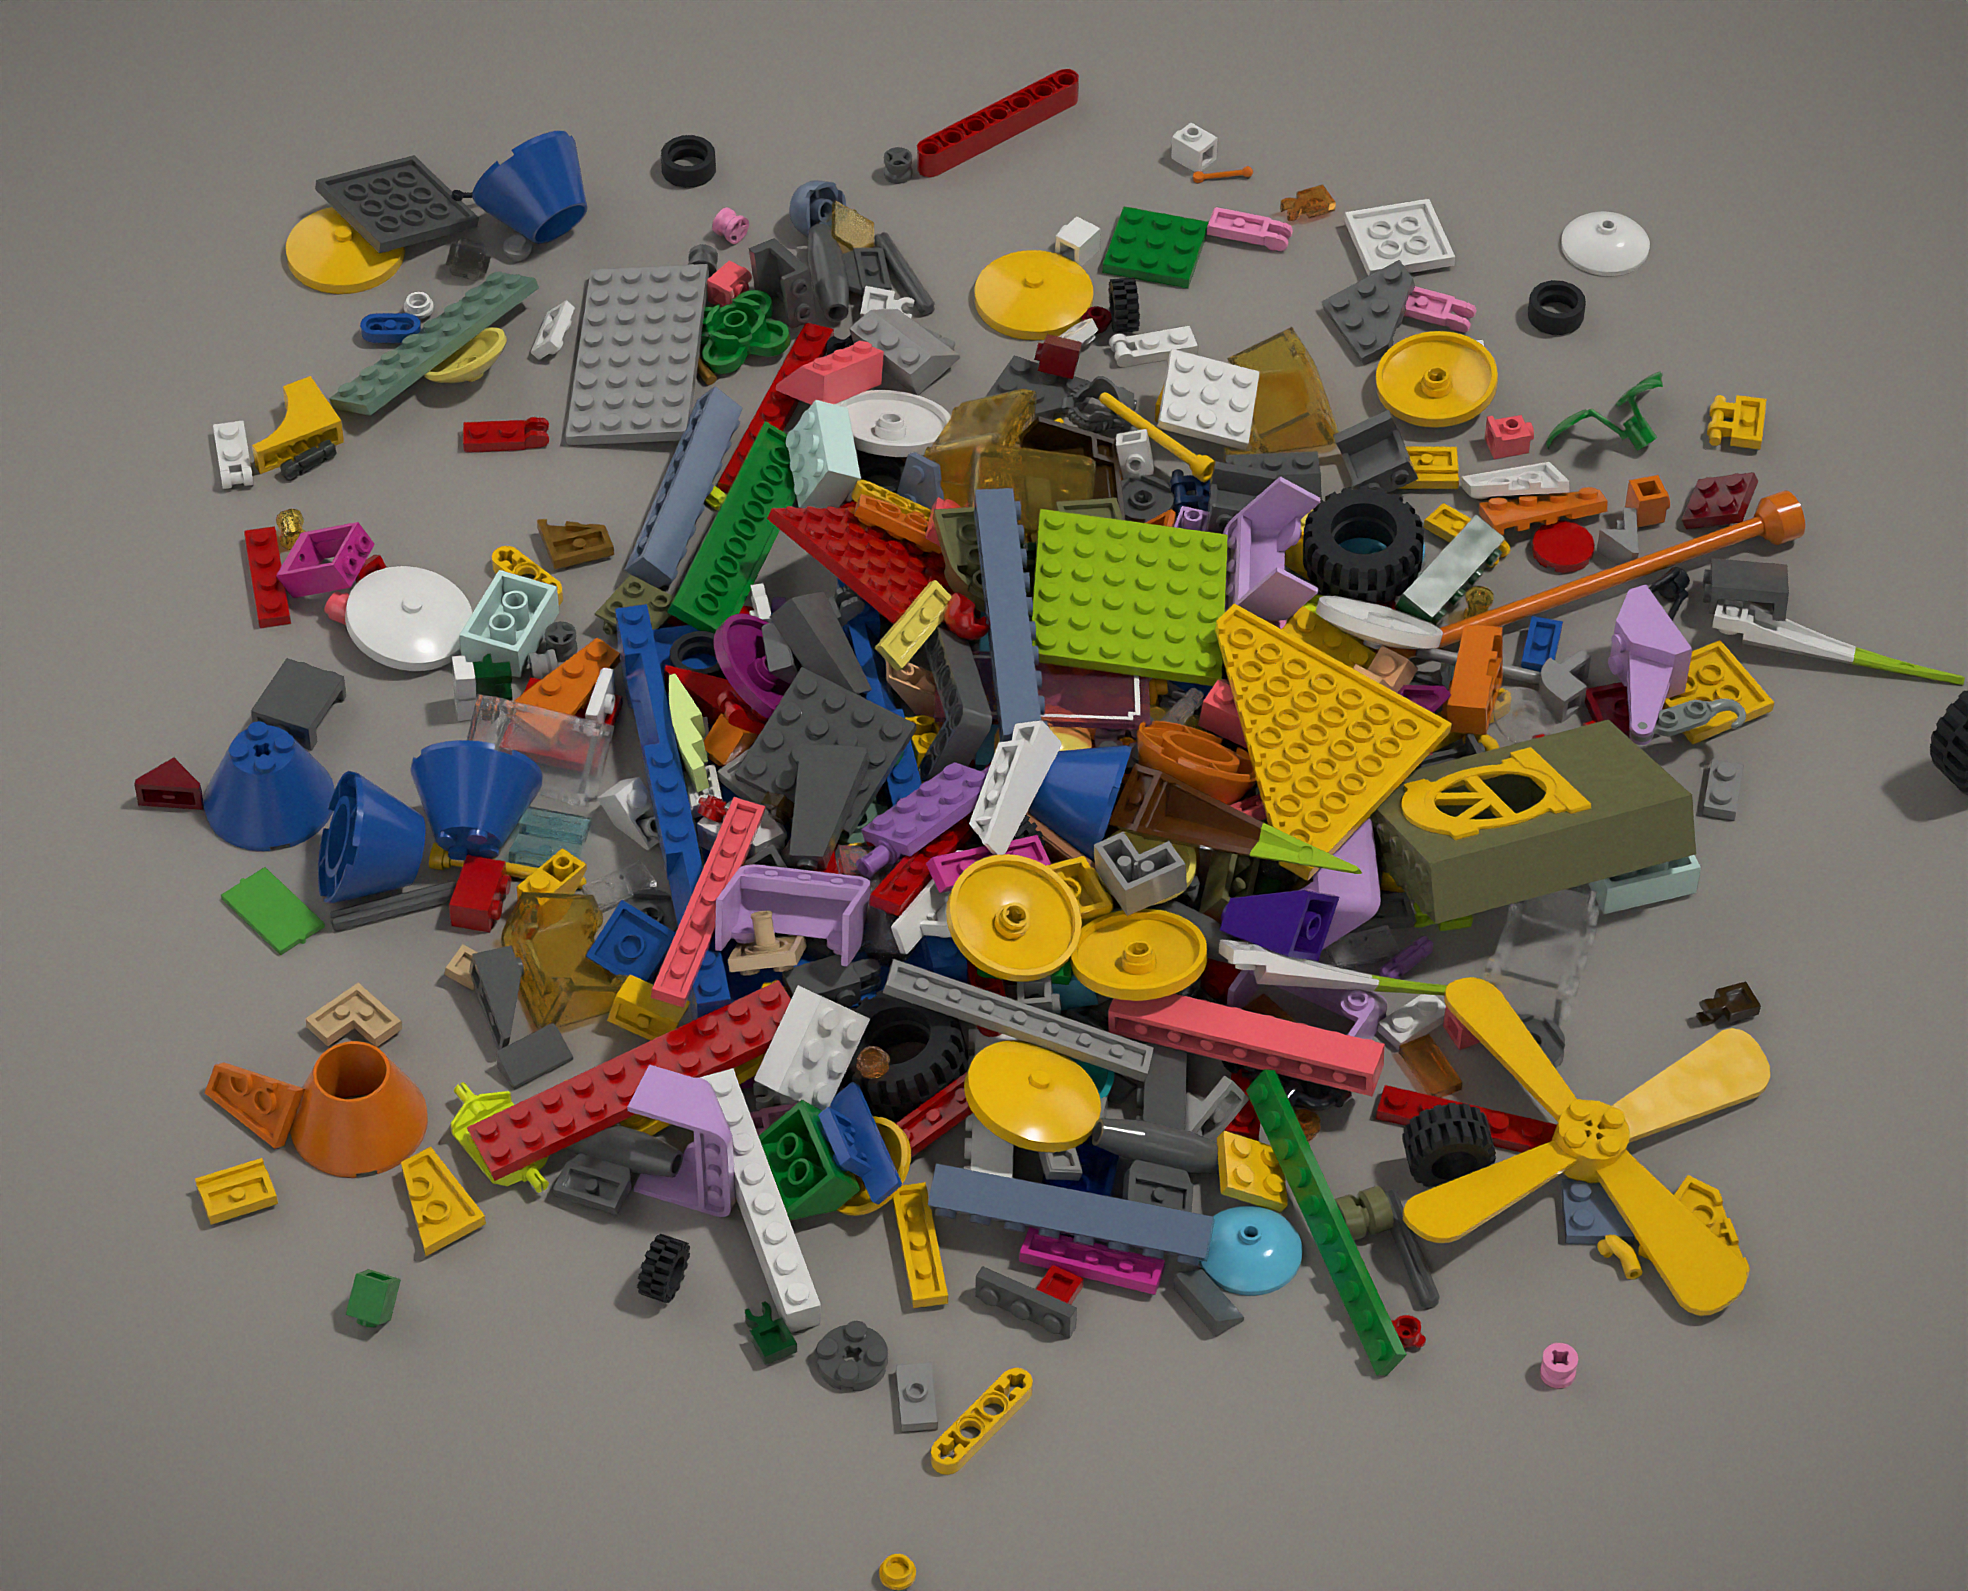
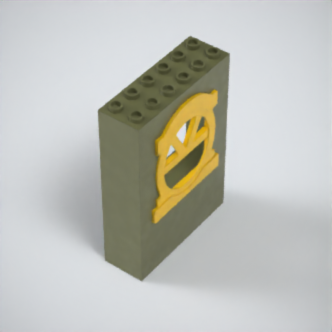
M1610 720L1416 769L1370 816L1373 822L1377 862L1381 865L1383 871L1394 879L1398 887L1401 886L1407 893L1408 898L1417 903L1423 914L1426 913L1435 924L1696 855L1692 794ZM1531 802L1535 804L1533 807L1519 813H1515L1511 809L1512 807ZM1493 813L1497 817L1492 819H1471Z

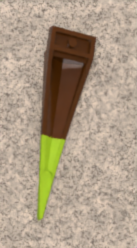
M1134 764L1109 821V824L1114 829L1135 834L1147 840L1165 843L1170 841L1172 844L1353 874L1362 873L1357 866L1263 823L1162 771Z

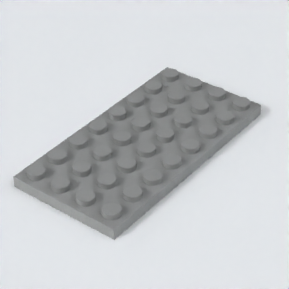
M708 264L594 269L590 271L566 432L568 446L680 441L682 434L687 429L693 407L707 295V279L709 278Z

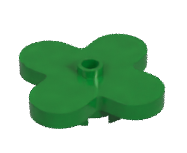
M750 290L732 299V304L721 308L719 304L714 307H705L701 344L706 345L702 355L705 364L713 373L726 374L737 370L749 354L771 357L783 353L791 343L789 329L785 323L770 319L774 310L771 297L766 292Z

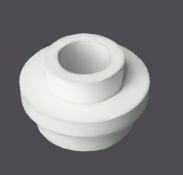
M424 292L411 293L404 302V312L413 314L419 319L428 317L434 310L433 301Z

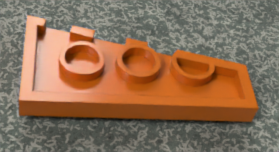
M1593 487L1581 488L1579 492L1550 493L1544 496L1533 494L1521 495L1517 499L1509 500L1497 497L1490 499L1488 502L1479 503V515L1501 535H1504V529L1515 527L1516 531L1530 529V523L1540 522L1545 525L1557 523L1560 516L1564 515L1569 519H1577L1607 512V499L1599 489Z
M597 637L506 706V715L552 748L558 741L557 736L563 729L567 730L571 725L573 716L580 707L584 708L590 701V695L594 691L600 671L603 668L615 669L621 662L620 653Z

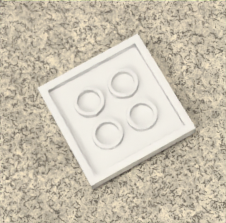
M1429 199L1345 212V224L1368 276L1398 260L1401 261L1409 273L1455 265V255Z
M1172 349L1168 358L1157 428L1246 450L1249 444L1259 371Z

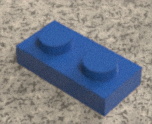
M1531 616L1521 668L1541 672L1544 663L1550 657L1555 661L1563 621Z

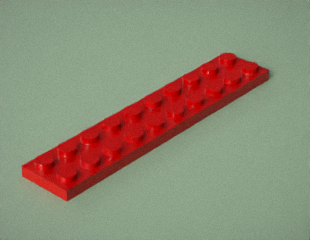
M778 980L731 1004L725 1005L468 1126L469 1135L494 1181L501 1179L636 1115V1113L629 1112L627 1107L649 1065L693 1078H700L735 1068L765 1054L791 998Z

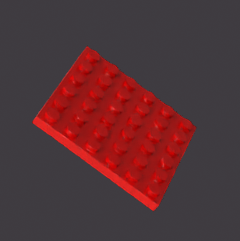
M787 506L786 508H772L767 517L771 523L893 624L905 613L929 582L937 580L951 596L954 594L944 575L946 564L942 551L940 554L934 551L931 553L922 551L912 541L905 538L903 540L896 539L881 527L876 525L870 527L859 521L858 517L854 516L855 507L835 508L828 506L827 508H815L807 506V508H795ZM975 609L974 615L977 619H980V611Z

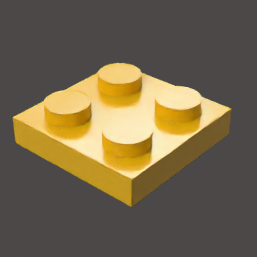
M1223 1131L1217 1137L1221 1194L1281 1213L1288 1206L1286 1178L1271 1145Z

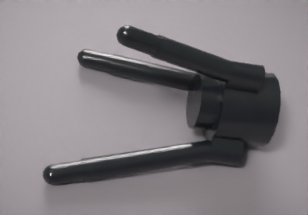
M1679 567L1670 568L1649 587L1652 594L1658 590L1665 598H1676L1668 613L1672 621L1682 601L1689 595L1685 590L1690 584L1689 576Z

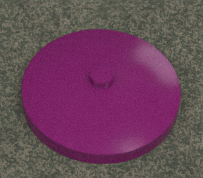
M749 614L732 615L715 632L714 650L716 658L725 677L741 698L754 710L769 719L791 684L774 676L768 669L762 626L769 623Z

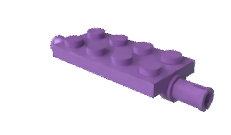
M954 762L946 766L942 772L931 780L922 783L910 795L900 799L896 805L885 813L875 817L871 823L861 829L864 841L874 844L876 848L857 860L856 865L860 873L864 877L870 878L887 864L892 865L897 862L903 855L912 856L975 809L990 765L984 770L979 771Z

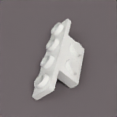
M933 878L891 926L893 936L902 954H908L924 935L939 936L941 938L951 937L946 919L947 901L951 891L939 893Z

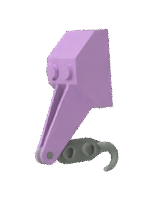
M1646 584L1629 589L1616 619L1614 635L1611 638L1612 648L1608 658V665L1611 672L1619 677L1624 686H1627L1630 739L1637 745H1646L1651 742L1654 734L1668 737L1703 726L1717 713L1722 711H1732L1737 715V720L1731 724L1732 728L1735 729L1742 726L1746 720L1745 709L1740 703L1725 698L1714 701L1692 700L1662 710L1666 698L1685 693L1692 648Z

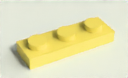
M937 580L929 582L905 613L875 646V649L896 671L902 669L944 619V609L952 596Z

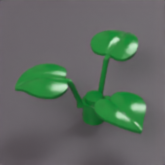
M1659 371L1644 378L1636 386L1624 393L1615 403L1619 407L1628 401L1634 413V416L1623 423L1624 430L1614 425L1595 410L1584 409L1560 422L1549 434L1546 447L1549 450L1554 438L1582 419L1594 417L1619 434L1622 440L1628 437L1637 451L1654 441L1657 436L1646 419L1642 417L1635 400L1637 395L1645 390L1663 387V374Z

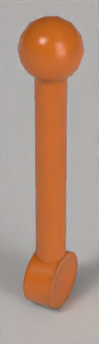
M1246 166L1242 170L1206 174L1197 171L1193 173V181L1195 183H1202L1205 179L1241 175L1248 178L1252 176L1253 169L1250 166Z

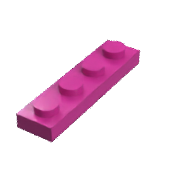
M1038 835L1012 840L1005 853L1027 857L1045 866L1051 864ZM986 846L932 857L926 865L939 893L952 890L958 877L970 865L978 860L994 855Z
M1029 1227L1020 1250L1019 1262L1047 1269L1051 1265H1055L1080 1277L1156 1295L1164 1272L1165 1260L1146 1257L1130 1251L1128 1253L1108 1249V1246L1094 1243V1246L1083 1245L1073 1242L1072 1237L1060 1235L1059 1239L1047 1238L1038 1235L1039 1229Z

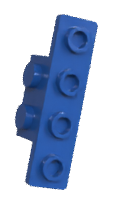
M851 1082L833 1098L830 1104L831 1108L828 1106L818 1114L824 1127L822 1133L835 1153L833 1159L837 1166L845 1172L850 1171L861 1177L872 1202L880 1204L900 1188L902 1182L860 1086L855 1082Z

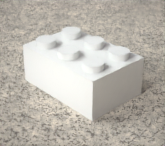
M798 985L754 1080L797 1101L804 1100L823 1111L830 1106L870 1018Z

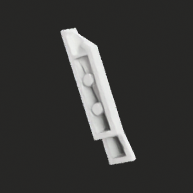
M1042 720L1015 724L1012 740L998 743L969 822L973 830L981 838L982 843L993 855H1003L1006 853L1061 748V741Z

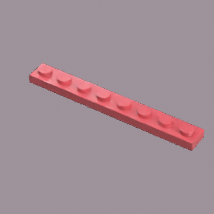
M733 797L653 985L651 998L684 1008L715 934L716 899L737 870L743 866L763 819L765 806Z

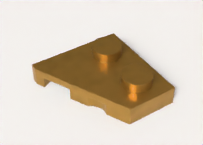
M547 519L537 520L539 533L554 569L614 555V545L605 525H583L578 522L566 521L565 526L548 525Z

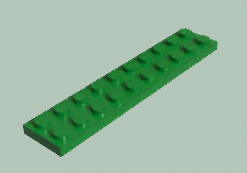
M766 421L759 430L667 611L699 631L715 634L717 628L730 616L740 613L751 590V585L754 584L780 531L767 517L772 508L792 506L797 497L794 492L793 473L790 469L789 450L786 446L787 434Z

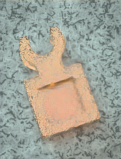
M1322 184L1298 191L1296 198L1282 199L1280 210L1281 212L1287 210L1288 221H1295L1302 214H1306L1310 219L1335 211L1336 202Z

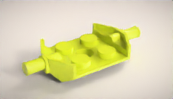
M465 1082L460 1083L461 1087L458 1084L454 1088V1093L464 1104L450 1123L451 1133L493 1184L509 1186L523 1180V1182L529 1181L538 1193L542 1192V1189L546 1190L549 1182L545 1180L539 1170L545 1166L549 1156L494 1181L467 1130L468 1126L513 1106L511 1093L504 1091L474 1095Z

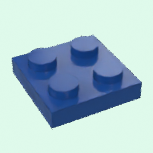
M621 900L589 949L586 957L624 981L629 975H633L650 983L665 960L676 932L624 900Z

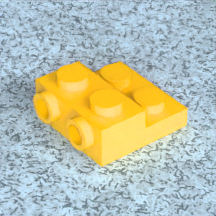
M1084 856L1046 865L1057 873L1073 892L1080 908L1082 927L1098 917L1111 913L1113 910L1112 898L1108 892L1104 891L1099 883L1097 871L1095 868L1090 867Z

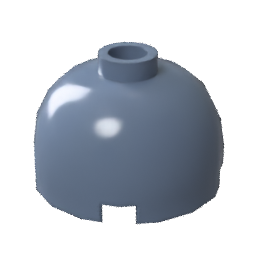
M812 180L799 186L793 193L789 207L790 220L800 233L808 237V232L812 226L826 224L830 226L834 236L838 231L833 230L837 227L838 223L844 222L847 207L843 191L837 189V184L829 181Z

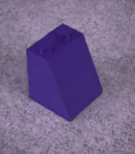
M1298 890L1230 898L1221 915L1222 924L1220 931L1287 957L1319 961L1340 897L1332 894Z

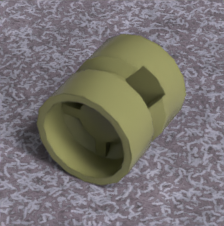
M1380 1186L1359 1191L1357 1198L1348 1194L1335 1199L1354 1241L1364 1238L1367 1231L1374 1235L1393 1228L1394 1220L1391 1205L1387 1195Z

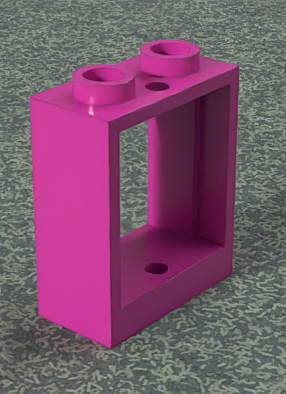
M359 522L303 532L299 535L276 577L292 598L351 588L375 544ZM335 557L332 563L321 564L324 559Z

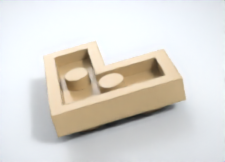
M359 982L305 1018L306 1027L327 1046L354 1028L376 1047L402 1030L401 1020Z

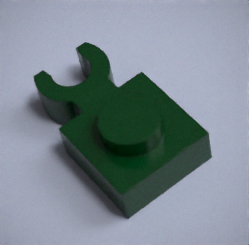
M764 1301L761 1303L762 1316H754L749 1308L745 1309V1322L752 1329L749 1330L751 1342L764 1364L767 1365L796 1353L797 1342L782 1317L772 1321L771 1306Z

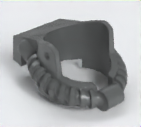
M1098 376L1091 383L1087 382L1077 386L1067 397L1062 399V413L1066 414L1070 422H1073L1074 425L1083 430L1101 433L1108 429L1115 430L1116 427H1121V431L1129 432L1133 426L1112 410L1111 412L1097 410L1090 417H1087L1077 407H1074L1076 400L1082 397H1093L1099 400V396L1106 392L1131 410H1136L1137 400H1134V393L1126 390L1124 387L1116 386L1110 379L1104 376Z

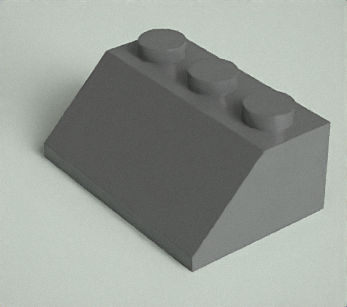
M1318 451L1225 455V463L1275 471L1276 480L1282 477L1320 497V500H1322Z

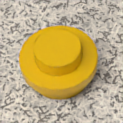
M892 1554L880 1565L879 1578L887 1588L903 1590L914 1583L916 1567L906 1555Z

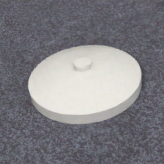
M870 390L835 404L848 408L855 449L867 453L889 457H907L908 454L913 452L926 455L940 450L951 439L953 421L950 414L939 404L915 394L891 390Z
M396 566L372 572L354 586L347 601L345 623L348 633L356 646L373 660L399 670L426 671L452 662V656H460L459 635L471 617L472 609L462 591L445 577L422 568Z
M1322 596L1319 598L1316 613L1340 630L1363 639L1365 646L1374 649H1380L1382 645L1403 649L1438 648L1443 636L1441 629L1427 621L1366 601L1338 596Z

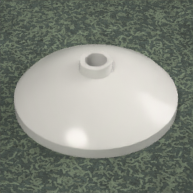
M1600 211L1587 213L1572 220L1562 233L1561 248L1567 260L1582 271L1599 276H1619L1630 273L1643 265L1649 254L1650 241L1645 230L1632 219L1618 213Z

